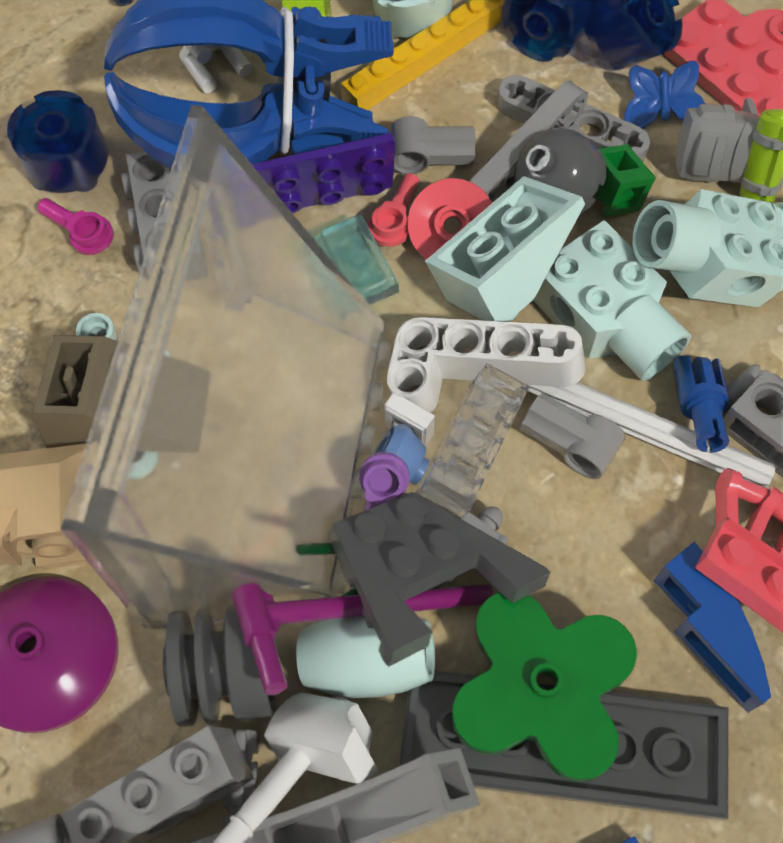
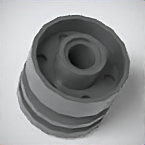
M228 605L226 608L222 631H216L208 608H200L196 611L194 632L190 616L186 610L173 611L169 614L166 625V642L163 648V674L172 713L179 727L195 725L199 703L204 721L207 724L216 723L220 712L221 697H229L231 709L237 721L273 717L275 712V695H266L264 693L252 649L245 644L234 605ZM275 637L273 641L277 650V642Z

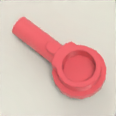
M412 173L405 174L393 200L384 202L382 206L373 212L368 222V233L375 243L381 246L392 247L404 243L409 238L407 209L420 182L416 175Z

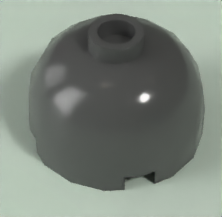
M554 128L538 133L525 144L515 164V183L525 176L579 195L585 202L580 213L582 214L596 201L593 195L596 193L599 184L604 185L606 179V160L599 147L581 133L572 129Z

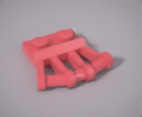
M726 468L720 474L715 488L716 527L695 568L783 632V530L774 549L761 540L771 515L783 523V493L774 486L768 489L745 480L740 472ZM738 498L756 505L745 528L739 524Z

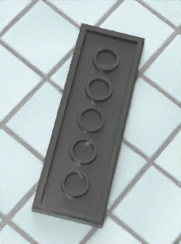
M435 670L432 681L408 690L399 766L429 753L461 748L474 788L721 821L728 819V707L608 692L600 697V701L612 719L618 733L619 747L617 756L610 768L599 777L586 782H574L560 777L548 766L534 741L525 740L511 749L495 755H484L474 752L460 741L452 724V708L459 690L467 682L477 677L476 675ZM537 683L544 690L555 688V685Z

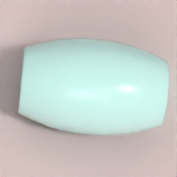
M363 616L319 620L302 628L298 635L296 660L300 681L304 687L348 698L384 697L411 690L433 680L435 671L433 632L427 648L388 667L378 651L380 640L374 628H368ZM420 618L432 630L429 620Z

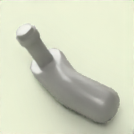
M760 364L749 366L727 387L730 400L729 407H732L755 382L756 378L764 372L760 370Z

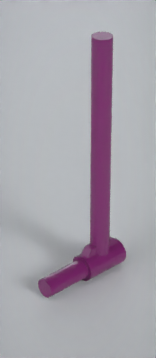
M257 583L240 585L231 594L245 644L252 649L266 695H276L287 688V682L273 641L282 624L363 616L362 600L359 595L275 602L273 596L262 590L261 586ZM489 584L435 588L426 590L404 602L414 612L479 606L493 595V590Z

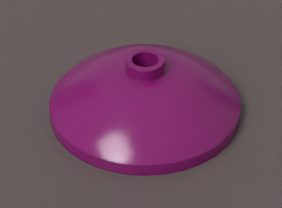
M39 577L21 581L0 592L1 727L21 733H42L56 730L83 716L97 703L112 680L118 660L119 644L117 629L104 603L83 585L64 578ZM30 637H36L37 643L35 648L28 653H22L24 641Z

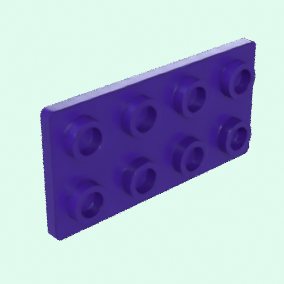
M383 134L216 172L214 177L226 224L237 223L247 225L256 222L262 217L275 214L291 215L305 207L318 204L334 205L341 202L344 198L362 194L367 196L377 195L385 189L391 188L393 186L395 156L393 134Z

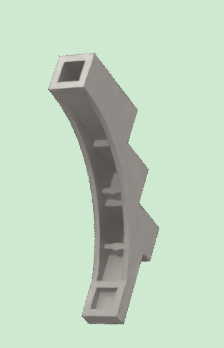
M461 748L423 755L347 789L268 817L253 831V837L247 838L244 843H391L480 805ZM220 833L190 843H213Z

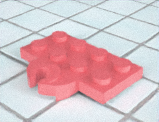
M706 0L657 36L655 48L677 67L690 60L697 61L699 64L697 84L721 104L732 105L736 111H742L745 98H753L758 115H761L767 109L783 110V35L780 33L783 32V10H758L744 17L724 0Z

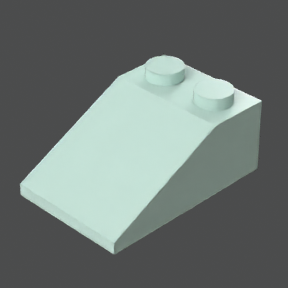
M523 176L425 260V263L448 302L483 321L510 322L523 308L534 300L579 217L585 202L579 195Z

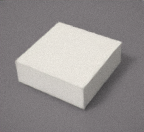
M392 393L384 405L386 427L390 429L395 425L406 424L426 447L434 435L435 415L409 400Z

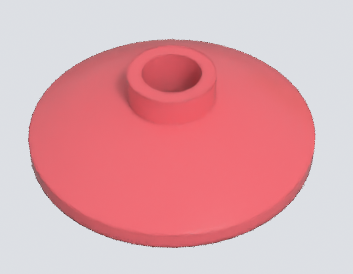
M448 178L430 184L417 195L408 215V232L416 251L427 260L457 234L448 233L444 229V224L448 219L455 218L461 223L460 230H462L491 205L492 201L480 187L467 180Z

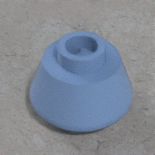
M406 424L392 426L374 452V454L392 452L400 456L408 466L410 472L409 482L413 485H417L422 479L430 462L429 459L424 457L426 453L425 445Z

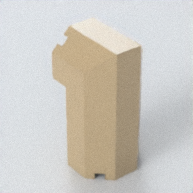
M98 442L0 454V565L12 564L22 566L21 556L35 558L36 568H58L88 564L95 560V549L97 548L103 555L111 551L107 456Z

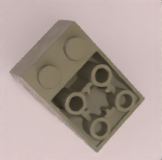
M53 335L32 415L46 448L98 442L103 451L195 453L208 374L207 371L103 336Z

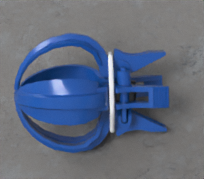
M138 0L114 26L105 45L104 69L112 71L118 61L130 55L152 49L213 45L234 47L255 53L262 59L267 73L277 77V83L264 85L261 95L251 101L207 103L183 100L146 91L123 81L114 72L104 75L107 101L119 126L153 160L182 176L216 182L214 177L216 172L266 161L278 149H280L282 154H286L290 147L292 148V155L389 133L387 128L373 122L371 111L330 96L331 72L393 56L391 21H381L380 16L371 17L368 15L366 17L365 15L356 16L353 14L341 17H323L321 12L314 7H304L301 9L292 7L291 11L283 7L279 13L276 8L269 6L264 0Z

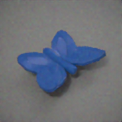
M690 60L674 70L670 77L667 72L662 71L659 78L647 68L638 65L632 66L629 70V82L635 97L627 105L624 120L644 129L655 121L660 108L661 119L669 120L671 118V108L677 119L684 121L687 108H698L700 104H705L702 96L694 91L699 77V64L697 61Z

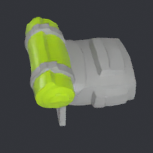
M745 98L742 111H736L732 105L700 104L698 108H687L679 134L676 154V168L679 176L697 182L731 181V183H741L740 197L774 203L783 180V110L767 109L761 115H758L753 98Z

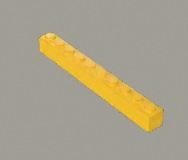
M469 0L393 49V56L376 60L342 82V100L369 110L534 0Z

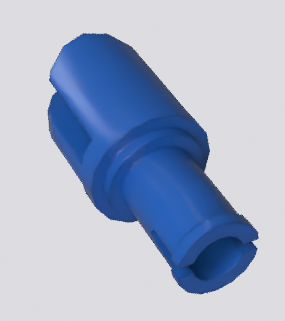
M689 355L678 356L673 361V372L680 409L684 416L693 420L697 448L702 452H706V439H708L710 453L719 452L729 445V436L726 433L722 414L729 408L730 403L721 360L715 358L711 362L708 357L698 356L691 363Z

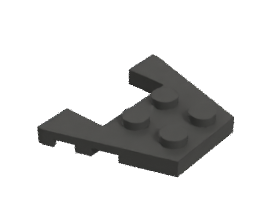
M414 492L333 523L329 537L350 588L357 589L363 602L362 615L368 628L375 629L380 640L378 651L388 667L427 648L433 631L404 602L405 600L475 568L511 603H514L545 587L550 575V571L545 566Z

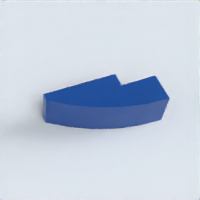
M694 541L663 567L654 579V582L687 617L674 632L746 712L749 713L764 704L771 697L764 662L751 626L738 600L695 568L703 551Z

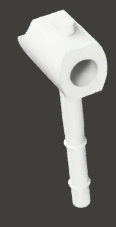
M304 692L295 694L287 699L273 715L264 735L279 762L249 796L238 813L230 817V823L213 843H244L247 838H252L253 831L275 809L306 770L355 784L370 778L378 770L369 753L372 730L358 704L350 702L341 696L328 698Z

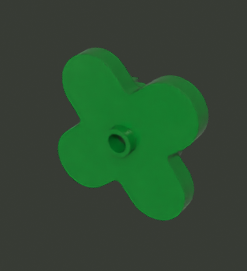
M500 592L489 597L479 609L475 622V638L491 669L467 682L457 693L452 708V724L456 735L466 747L484 755L503 753L525 740L534 741L548 766L560 777L574 782H586L599 777L613 764L619 747L616 727L602 705L600 697L620 686L632 673L637 659V649L633 636L621 622L604 615L586 616L563 629H557L542 606L530 595L514 603H511ZM538 674L548 676L555 683V688L552 690L540 688L536 682V676Z

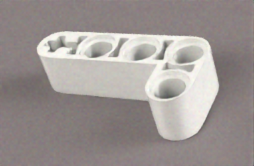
M427 317L412 318L406 321L397 332L387 374V384L391 393L409 400L429 413L436 408L443 379L567 387L578 383L586 371L582 338L578 331L565 325ZM423 345H428L427 347L421 350H416L417 348ZM467 348H474L468 353H461ZM513 351H522L515 356H506ZM421 385L418 389L412 392H406L409 388L413 386Z

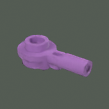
M379 452L372 454L364 461L360 468L359 477L362 489L365 491L364 497L367 499L364 511L396 499L406 491L409 485L410 472L406 462L400 456L392 452Z

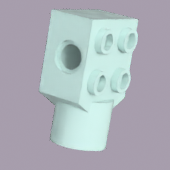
M701 189L685 204L656 200L649 203L640 213L633 231V250L637 260L645 267L669 270L689 298L759 308L783 290V237L777 223V214L770 202Z
M605 220L560 250L533 300L555 325L570 326L578 331L582 338L583 351L587 359L617 355L641 381H647L664 370L681 354L692 338V335L659 303L667 281L653 268L640 264L633 248Z

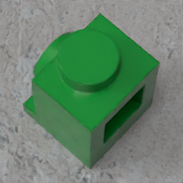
M628 144L600 148L606 160V179L603 186L599 184L595 193L604 205L601 213L607 218L639 212L656 177Z

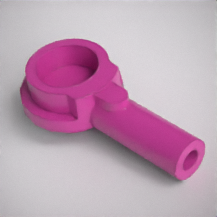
M44 198L39 202L38 212L69 232L70 243L78 253L84 255L100 253L109 247L113 241L114 231L111 223L105 217L95 212H85L83 210L74 214L49 198Z

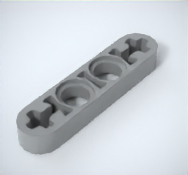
M509 76L500 83L497 106L502 114L524 124L556 90L524 76ZM585 104L579 116L567 128L581 133L597 145L599 149L631 144L633 145L632 150L643 162L650 145L649 135L642 128L588 104ZM585 124L596 125L602 133L596 136H589L583 133L580 127ZM609 134L613 135L611 142H607Z
M572 81L564 82L469 182L480 187L493 203L515 184V164L525 144L540 132L554 128L567 129L585 107L588 93Z

